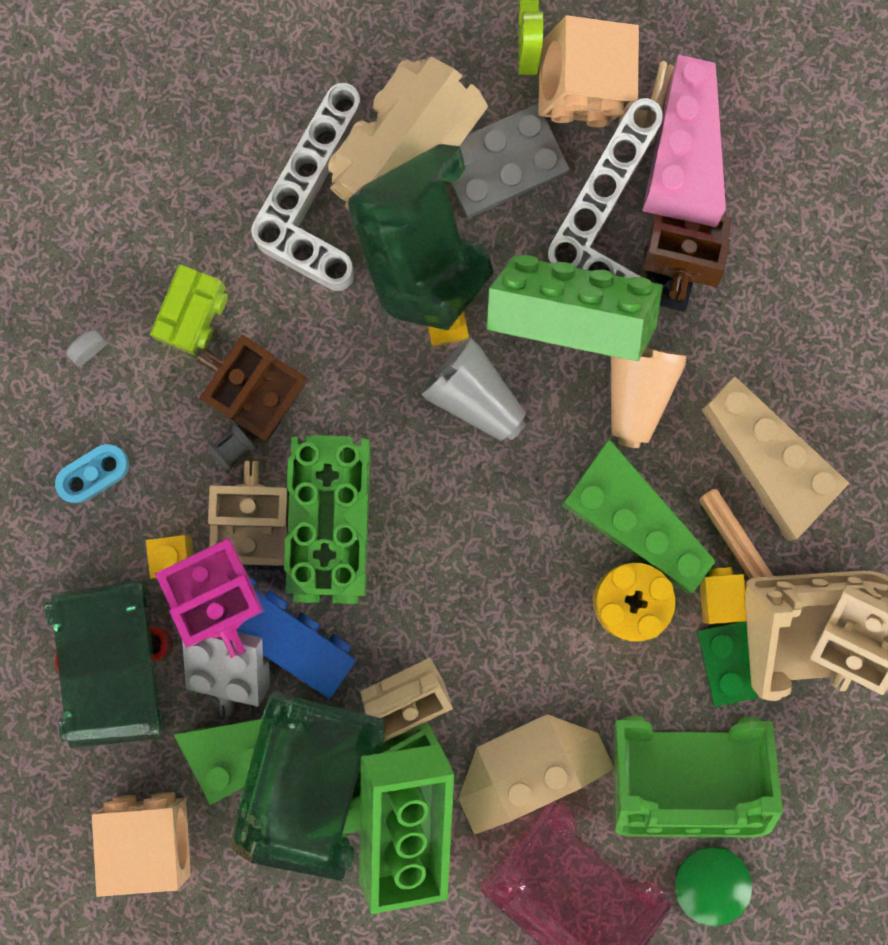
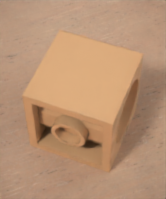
M566 15L543 39L539 62L538 116L551 117V121L555 123H569L577 120L586 121L590 127H605L619 115L623 114L624 111L638 100L639 25Z
M175 792L151 794V798L137 802L136 795L116 796L112 798V801L105 802L103 808L92 814L96 897L176 891L191 876L186 798H175Z

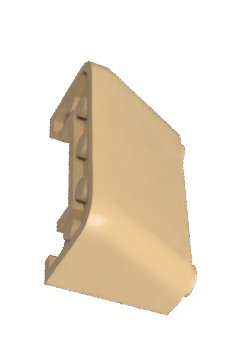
M850 571L749 579L746 583L745 610L751 686L761 699L778 701L791 693V680L835 677L837 672L810 660L825 625L846 585L888 604V576L874 571Z

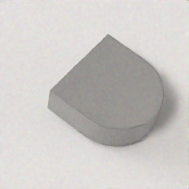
M90 330L74 340L68 347L66 354L80 368L109 343L99 332Z

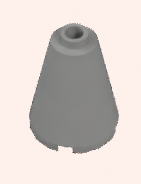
M468 337L448 355L450 358L442 367L439 365L421 388L420 394L427 401L499 441L504 440L506 437L513 440L526 425L523 421L526 412L479 344L471 337Z

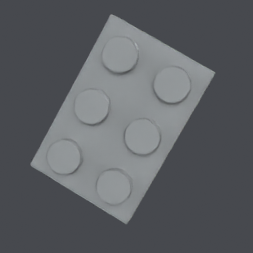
M539 103L468 134L444 166V170L467 219L569 174L570 169L546 118L538 116Z

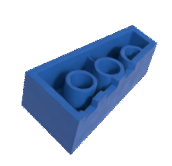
M248 575L265 612L246 620L236 631L261 637L263 655L330 699L357 661L349 652L352 646L334 633L330 638L318 631L320 624L303 612L299 616L295 615L286 608L289 604L287 601L270 590L265 594L254 586L256 581Z

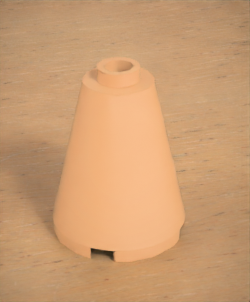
M646 346L638 362L610 356L611 435L619 437L617 444L631 448H640L641 442H650L686 366V355Z

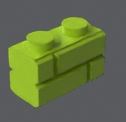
M179 265L149 335L159 342L197 356L200 348L205 349L210 344L213 329L209 326L214 314L220 315L227 303L228 294L224 293L226 287L222 281L186 266Z

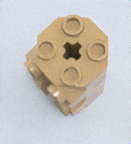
M428 57L426 61L425 59L416 62L408 59L401 61L386 86L374 98L373 109L378 112L377 121L367 123L362 120L357 122L338 151L329 159L328 170L333 173V184L330 189L341 199L347 201L344 206L352 214L360 219L367 215L373 219L372 223L387 235H391L395 229L401 227L488 108L482 94L473 84H470L466 89L459 82L462 75L457 70L433 57Z

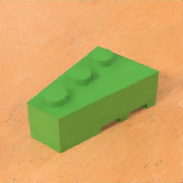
M302 710L183 730L174 734L210 805L315 749L319 744Z

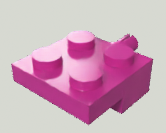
M228 538L155 573L170 605L171 610L169 612L186 648L209 638L221 637L231 659L238 656V654L246 652L236 629L246 620L265 611L231 539Z

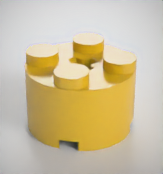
M628 563L612 568L600 578L593 594V608L599 623L611 635L628 641H645L657 637L671 622L675 611V594L672 583L658 569L643 563ZM636 591L638 593L637 599L642 601L641 608H634L631 613L629 612L630 605L625 603V597L633 596Z

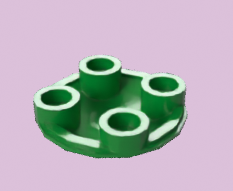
M709 847L699 849L686 857L683 863L676 869L674 887L677 901L685 914L700 924L709 926L729 924L741 916L750 903L753 888L750 872L743 861L726 848Z

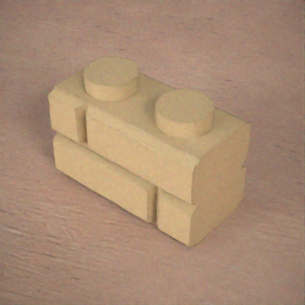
M431 658L360 691L368 721L383 743L453 709L446 685Z

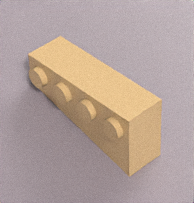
M736 377L728 381L701 409L727 450L730 451L747 481L755 489L762 504L779 526V530L786 541L797 540L849 484L843 476Z

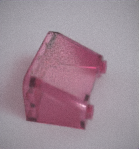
M554 801L544 806L479 885L483 895L539 945H648L673 906L664 898V893L658 886L648 881L629 884L575 837L573 833L576 831L577 825L574 821V814L566 806L556 804Z

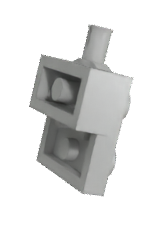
M237 632L246 652L238 654V656L232 659L221 637L209 638L187 648L182 640L186 690L216 696L219 699V714L223 716L225 713V717L235 714L234 701L259 707L270 687L269 659L263 656L261 637Z

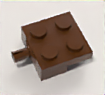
M654 214L643 270L673 278L669 296L674 300L678 288L677 300L686 298L688 282L718 287L725 271L732 218L722 216L717 227H711Z
M243 334L224 360L210 352L207 348L203 349L201 353L213 362H210L201 355L198 356L197 362L203 364L215 372L200 396V399L268 443L309 379Z

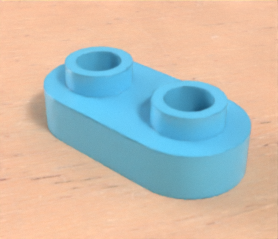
M111 444L96 447L60 470L55 479L56 492L63 500L70 503L80 504L90 500L126 476L129 470L127 454L121 448ZM108 458H114L116 460L115 469L109 472L106 471L104 462ZM76 478H81L84 483L83 488L75 492L72 489V482Z

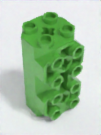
M309 435L305 437V443L298 436L291 437V456L288 458L287 491L289 492L288 536L285 537L284 570L286 572V594H293V602L320 603V595H333L332 603L358 604V596H366L371 459L370 439L361 438V446H357V443H353V437Z

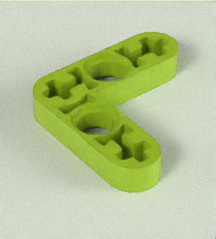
M519 0L518 75H537L543 44V12H539V0Z

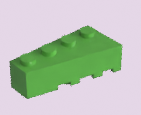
M610 440L602 446L562 503L563 507L638 560L661 571L671 583L685 593H694L715 562L712 556Z

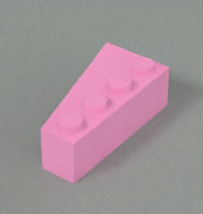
M678 55L670 77L662 114V123L657 137L642 211L717 227L726 210L716 63Z

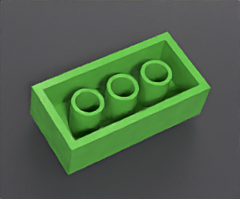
M530 255L513 256L489 288L487 330L638 362L658 324L663 285L651 283L650 280L643 277L625 278L615 276L607 270L589 271L579 269L566 262L554 264L538 261L536 257Z
M440 744L361 756L359 883L370 914L448 900L454 773Z

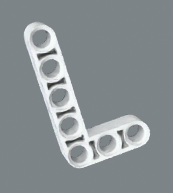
M338 83L327 92L251 228L252 237L264 254L334 291H342L353 283L355 275L350 257L336 247L300 229L299 225L330 172L328 170L330 157L338 151L351 133L353 126L361 117L362 109L359 93L355 87L347 83ZM347 99L354 103L353 107L348 111L341 112L335 109V105L341 100ZM329 131L336 135L335 139L329 144H321L316 141L318 135L322 132ZM311 163L317 166L316 172L309 177H303L298 174L299 168L304 164ZM292 195L299 199L298 204L292 209L285 210L280 207L281 200L286 196ZM268 228L280 230L277 240L270 243L261 240L262 233ZM307 245L314 249L312 256L307 260L300 261L294 258V253L300 246ZM335 263H340L347 267L346 273L339 279H333L327 275L328 268Z
M648 98L639 99L629 107L553 239L548 250V257L551 263H559L556 257V250L560 244L569 242L577 250L576 259L571 263L575 268L589 270L594 262L601 261L608 265L610 272L615 276L625 278L641 277L591 248V245L660 129L662 110L654 100ZM645 107L652 109L656 114L655 123L649 128L638 127L634 122V115L637 110ZM621 142H630L636 148L634 159L628 163H621L614 157L615 147ZM608 175L616 181L615 192L609 197L598 196L595 192V182L601 176ZM583 209H590L596 215V224L589 231H581L575 224L577 213Z

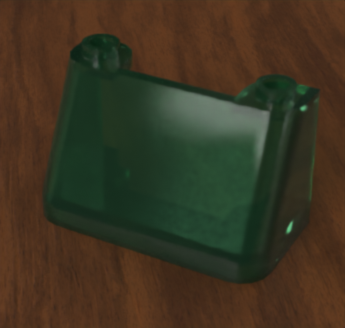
M437 144L361 186L348 201L349 212L383 309L398 320L443 330L450 329L494 274L491 260L485 247L478 242L460 239L444 182H455L465 171V162L460 146Z
M139 580L53 593L51 602L45 603L48 625H54L64 718L59 719V734L61 741H68L71 749L160 739L167 734L165 715L161 714L160 709H156L157 706L161 705V696H158L149 622L151 613L145 612L144 609L148 608V600H151L149 581Z
M273 691L264 710L233 826L231 839L233 850L252 864L343 881L345 872L350 869L354 859V848L350 846L349 839L343 835L361 765V756L372 755L375 750L381 748L385 738V729L383 727L385 719L312 699Z

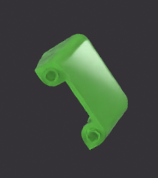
M627 716L622 720H616L614 726L615 832L617 834L629 837L751 838L765 836L772 832L783 813L773 721H761L758 717H743L730 728L729 732H653L652 724L646 722L640 716Z

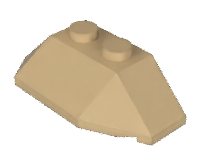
M546 714L478 746L458 799L474 834H478L511 822L577 791L613 770L614 766L597 732Z

